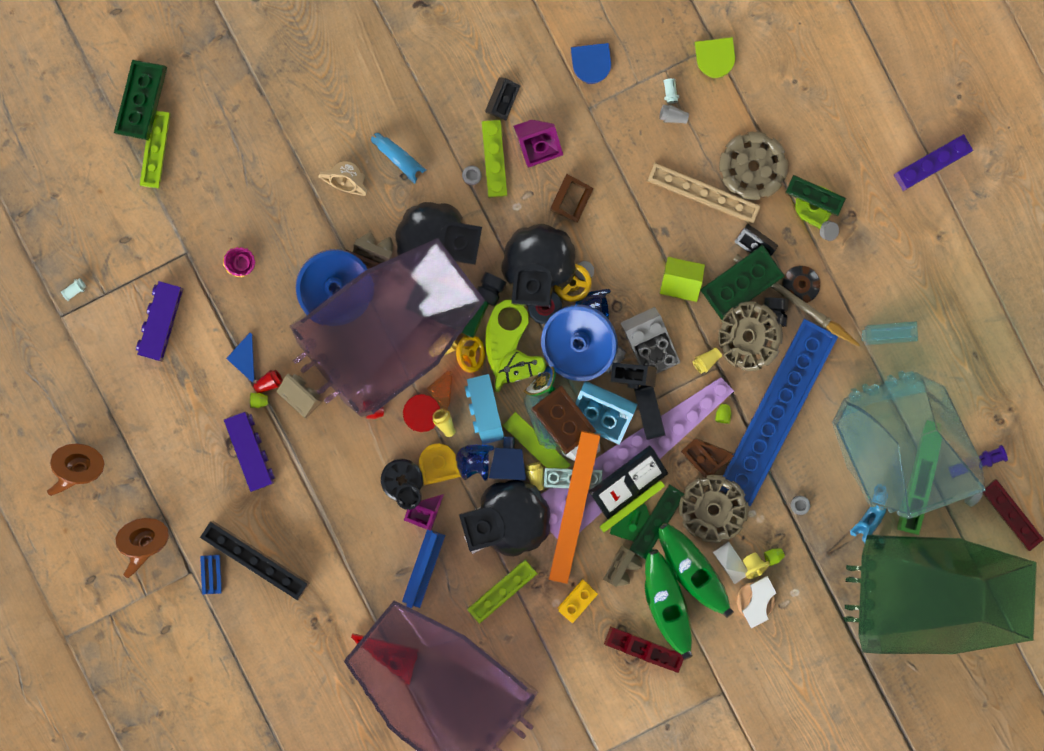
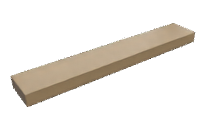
M654 163L647 180L650 183L751 224H754L760 209V205L657 163Z

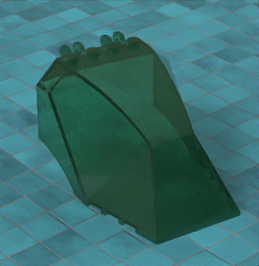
M872 534L866 537L861 566L846 565V570L861 571V578L846 577V582L861 583L860 605L846 604L844 606V609L850 611L859 610V617L846 616L844 621L859 622L858 634L862 653L958 654L1034 640L1037 562L961 538Z

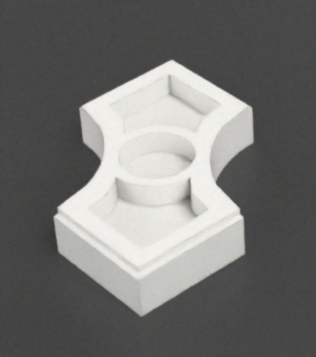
M768 576L750 584L752 598L749 605L742 612L751 628L769 620L766 608L770 598L776 594V591Z

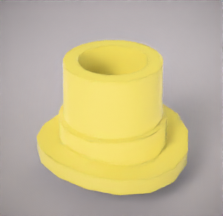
M756 552L748 555L743 560L748 571L745 574L748 579L761 576L770 565L769 561L764 562L761 560Z

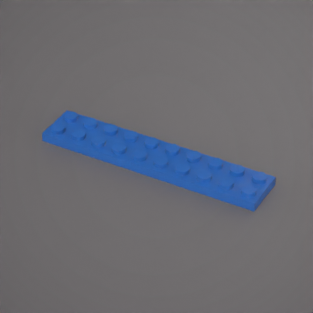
M803 319L734 452V457L731 458L723 474L727 480L736 482L742 488L749 507H751L838 336L806 319ZM722 486L720 491L726 494L728 489Z

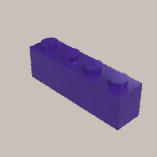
M963 134L894 174V177L901 189L905 191L974 150Z
M158 281V285H154L152 291L154 296L153 302L149 303L147 308L149 316L147 322L144 321L141 332H143L142 340L139 339L136 346L137 355L163 362L183 288Z
M243 412L224 419L250 492L274 484L273 479H275L272 468L269 469L266 462L269 459L266 451L261 450L260 443H262L259 433L254 431L253 425H255L252 414L248 415V412Z

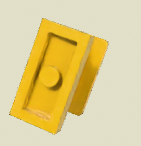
M582 579L557 607L558 611L573 624L598 593Z

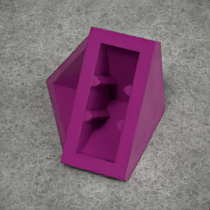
M444 494L421 500L416 508L407 510L404 521L431 531Z

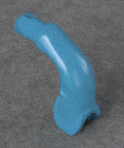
M380 133L374 134L376 138L371 137V142L378 146V149L414 184L417 180L415 177L416 172L420 171L423 173L427 171V169L389 138L383 137Z
M878 485L875 488L873 503L861 520L850 531L852 536L862 533V541L866 545L886 513L889 501L886 487Z

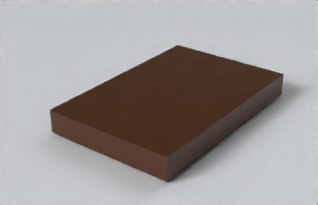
M562 385L530 408L565 455L579 445L581 431L596 432Z

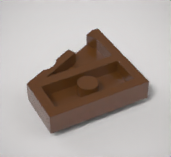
M695 438L681 450L704 478L707 475H713L734 457L732 452L698 438Z

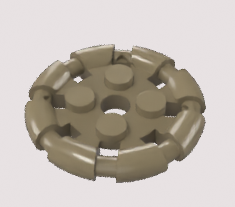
M752 131L747 132L748 134L741 136L740 134L728 142L725 146V152L721 154L719 169L723 174L722 180L733 194L737 193L741 195V198L747 200H760L761 197H769L781 188V183L783 179H786L788 173V159H785V150L775 138L771 139L765 133ZM750 141L751 147L745 149L744 143ZM762 143L768 145L767 150L761 148L760 145ZM733 152L738 154L736 160L731 158ZM777 156L778 162L773 164L771 157ZM756 161L759 164V169L751 171L748 167L749 162ZM734 168L736 175L731 176L729 170ZM772 173L777 175L775 180L769 178ZM741 181L748 184L746 189L739 186ZM763 184L764 189L758 190L756 185Z
M743 302L738 307L731 308L721 322L723 324L718 332L719 346L723 349V355L726 360L736 368L741 367L745 371L760 370L762 366H768L777 357L779 345L782 344L783 332L781 324H778L776 320L778 317L766 305L761 306L758 302ZM756 312L759 313L757 318L754 317ZM742 313L743 319L740 320L739 314ZM770 323L772 328L769 329L765 324ZM730 326H733L732 329H731V333H730V332L728 331V330H729V327H730ZM748 331H751L753 334V339L750 342L746 339ZM768 340L772 341L771 348L766 346ZM732 342L735 346L733 349L729 346ZM756 354H760L761 359L758 360Z
M707 475L706 478H698L686 487V492L680 499L679 514L683 518L682 523L684 527L694 537L698 536L705 542L717 543L723 539L729 540L743 529L742 525L748 518L749 505L745 500L744 491L736 482H731L721 475ZM709 485L710 489L704 492L703 486ZM722 486L728 489L726 494L720 491ZM692 496L697 497L696 503L690 500ZM737 499L738 505L733 506L732 501ZM710 505H717L719 512L712 514L708 508ZM695 512L697 518L692 519L689 514ZM732 516L737 518L736 522L730 521ZM701 525L708 528L706 532L700 529ZM723 526L725 531L719 533L717 528Z

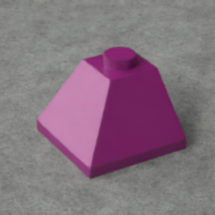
M529 120L513 126L528 168L563 156L554 124Z

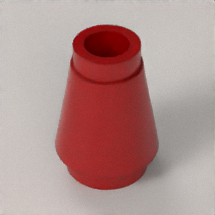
M270 370L254 383L253 387L257 393H263L280 387L283 379L277 370Z

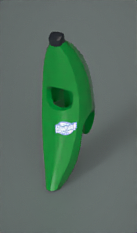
M666 522L659 527V540L665 553L666 561L674 572L676 579L701 604L712 611L723 614L726 618L731 616L734 611L730 607L729 597L712 565L687 536L674 526Z
M657 549L651 550L645 562L646 600L662 635L671 647L686 660L693 657L691 653L692 629L686 602L675 574L666 559Z

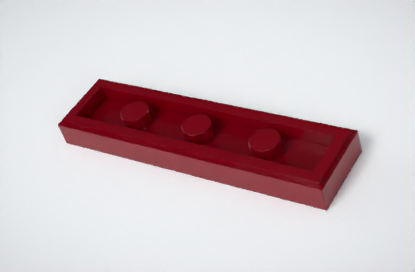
M997 479L981 490L989 503L1028 551H1031L1044 541L1041 534Z

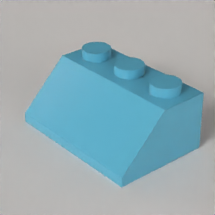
M588 381L584 382L575 402L596 430L595 434H600L601 437L620 445L638 405Z

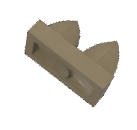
M372 233L365 234L360 239H356L353 247L354 253L388 267L393 251L391 237L382 240L377 246L374 245Z
M621 546L604 580L615 587L630 584L629 576L625 571L626 569H641L642 564L634 552Z

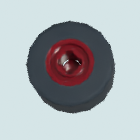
M552 291L551 307L528 306V312L535 322L546 324L554 313L562 309V302L560 297Z

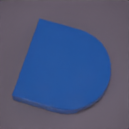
M609 43L571 47L573 70L580 80L587 84H596L607 77L611 68Z

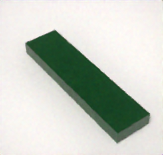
M670 484L668 485L629 550L646 560L648 553L659 539V527L665 522L669 523L679 506L681 496H684L685 493Z

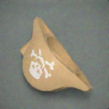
M339 162L332 169L320 172L318 176L331 186L344 192L365 196L367 193L363 185L365 175L351 162Z

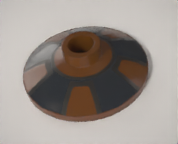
M796 266L786 272L782 280V286L805 303H808L818 295L820 279L813 269L807 266ZM799 281L805 282L804 288L799 287Z

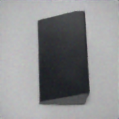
M499 77L485 112L506 121L520 85L507 78Z
M749 224L745 226L735 240L736 244L749 253L763 245L770 256H772L778 247L775 242Z

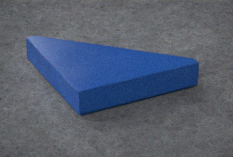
M249 333L226 359L251 382H254L253 334Z

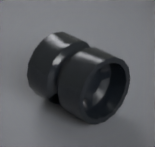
M485 272L481 279L482 286L477 287L473 296L495 307L500 298L498 293L503 292L507 282Z
M765 297L764 305L778 317L776 320L778 324H781V327H787L788 316L785 312L788 311L789 300Z
M413 484L400 487L396 493L397 504L405 510L416 508L422 500L420 489Z

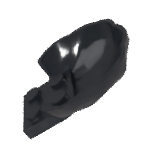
M420 203L406 210L403 220L395 232L398 259L412 272L422 273L432 278L448 275L454 270V262L476 265L482 227L461 223L462 215L458 209L450 204Z
M537 224L529 228L518 229L512 235L505 246L504 259L501 265L504 279L510 285L513 283L511 304L551 307L552 287L557 285L560 288H564L571 282L576 271L574 263L575 247L566 232L546 224Z
M520 480L492 484L481 497V508L459 514L470 552L492 546L501 554L514 557L538 548L550 533V508L546 500L541 496L540 491L535 485Z

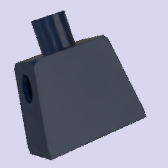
M504 437L503 448H495L489 478L526 480L522 449H515V437Z

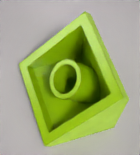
M667 257L659 294L697 302L705 265Z

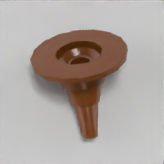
M67 444L58 448L52 454L50 466L52 472L59 480L47 490L48 495L52 496L76 484H86L96 480L103 473L105 465L103 456L96 449L84 444Z
M151 518L136 519L125 524L118 531L115 538L116 547L121 554L130 557V563L123 575L126 578L132 576L151 555L159 552L166 545L169 534L168 528L163 522Z

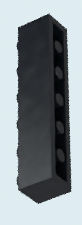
M210 521L200 536L202 540L296 600L301 598L310 582L215 521Z

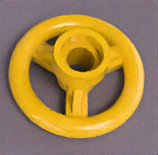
M575 264L576 270L584 275L586 282L580 281L578 277L574 276L572 280L576 281L575 286L568 284L561 290L559 286L554 285L557 295L565 301H580L590 292L592 285L591 276L583 266ZM580 287L585 288L583 292L577 296L567 295L569 291L575 292Z
M466 335L457 345V362L464 371L468 373L476 372L484 363L485 348L477 336L472 338ZM467 341H474L472 346H464ZM479 348L480 356L476 364V350ZM464 361H467L471 367H468Z

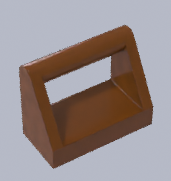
M566 174L550 211L578 223L594 188ZM571 183L585 189L573 216L559 209Z

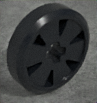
M397 459L385 466L381 474V486L388 497L396 500V493L402 487L398 484L399 481L396 480L402 474L407 479V483H403L402 486L413 484L421 490L423 476L420 468L414 462L407 459Z

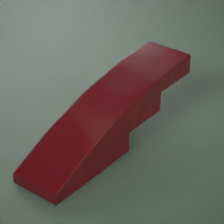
M611 626L604 645L676 673H679L684 660L677 651Z

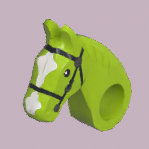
M504 300L495 306L486 327V352L489 364L496 377L495 392H500L503 384L539 375L546 369V362L543 357H530L516 349L529 321L528 312L523 305L511 304L512 300ZM512 308L520 313L522 321L515 330H505L499 325L498 316L504 309Z

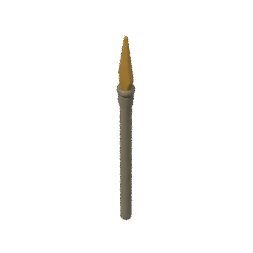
M737 254L733 261L738 263L743 258ZM776 282L770 286L815 318L824 328L827 327L832 334L860 346L838 323L831 321L830 317L827 318L826 315L821 312L819 313Z

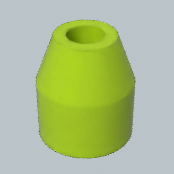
M250 393V408H261L268 405L267 395Z
M720 404L716 411V422L730 424L732 414L730 405Z
M781 548L764 552V558L766 561H769V566L779 563L785 557Z

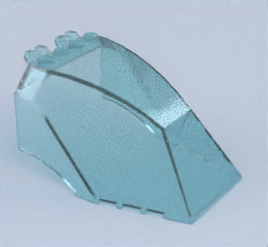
M900 371L898 372L899 379L889 375L885 384L879 386L877 384L871 386L864 384L862 385L863 392L853 388L849 397L843 399L832 424L847 469L855 478L867 503L871 507L877 505L880 510L887 508L889 513L897 511L899 516L910 519L986 491L982 463L945 386L917 372L914 373V371L907 373Z

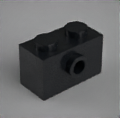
M613 363L611 382L628 384L627 388L639 389V385L655 387L657 368L645 365Z

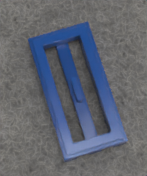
M220 555L200 556L202 594H221ZM205 559H208L210 590H207ZM213 559H216L217 590H214Z

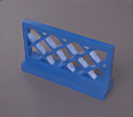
M432 530L426 531L402 602L407 604L406 607H421L446 535Z

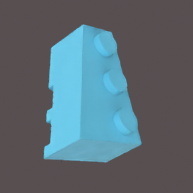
M489 374L467 379L468 386H465L467 398L471 397L472 401L469 404L471 415H475L476 421L473 422L475 433L479 432L482 445L503 440L504 434Z

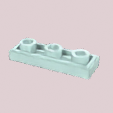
M545 468L544 488L569 489L573 469ZM593 470L589 489L602 482L603 470Z

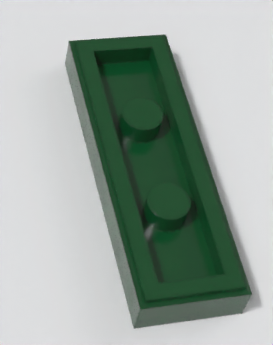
M795 175L792 176L785 192L836 216L839 215L846 200L845 197Z

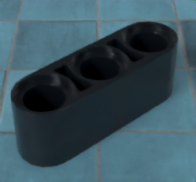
M639 386V389H634L646 439L650 440L666 436L654 387Z

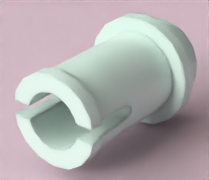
M676 79L663 80L666 94L664 100L667 101V104L677 103L679 95H677Z
M74 279V282L62 290L61 294L69 301L79 292H84L86 285L82 279Z

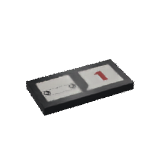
M649 445L588 492L603 515L610 519L669 473L654 449Z

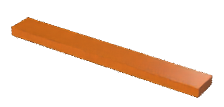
M581 431L549 580L568 584L600 434Z

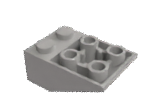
M655 307L620 323L639 365L656 367V374L680 363L661 315Z

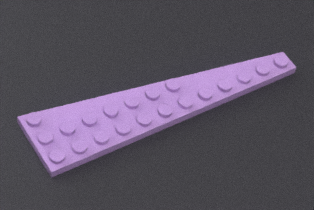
M720 377L661 416L666 436L647 440L644 428L620 442V445H615L597 457L593 470H603V481L649 445L654 449L659 459H661L734 391ZM549 488L541 494L550 508V532L557 539L569 490L567 488ZM589 492L579 533L602 513Z

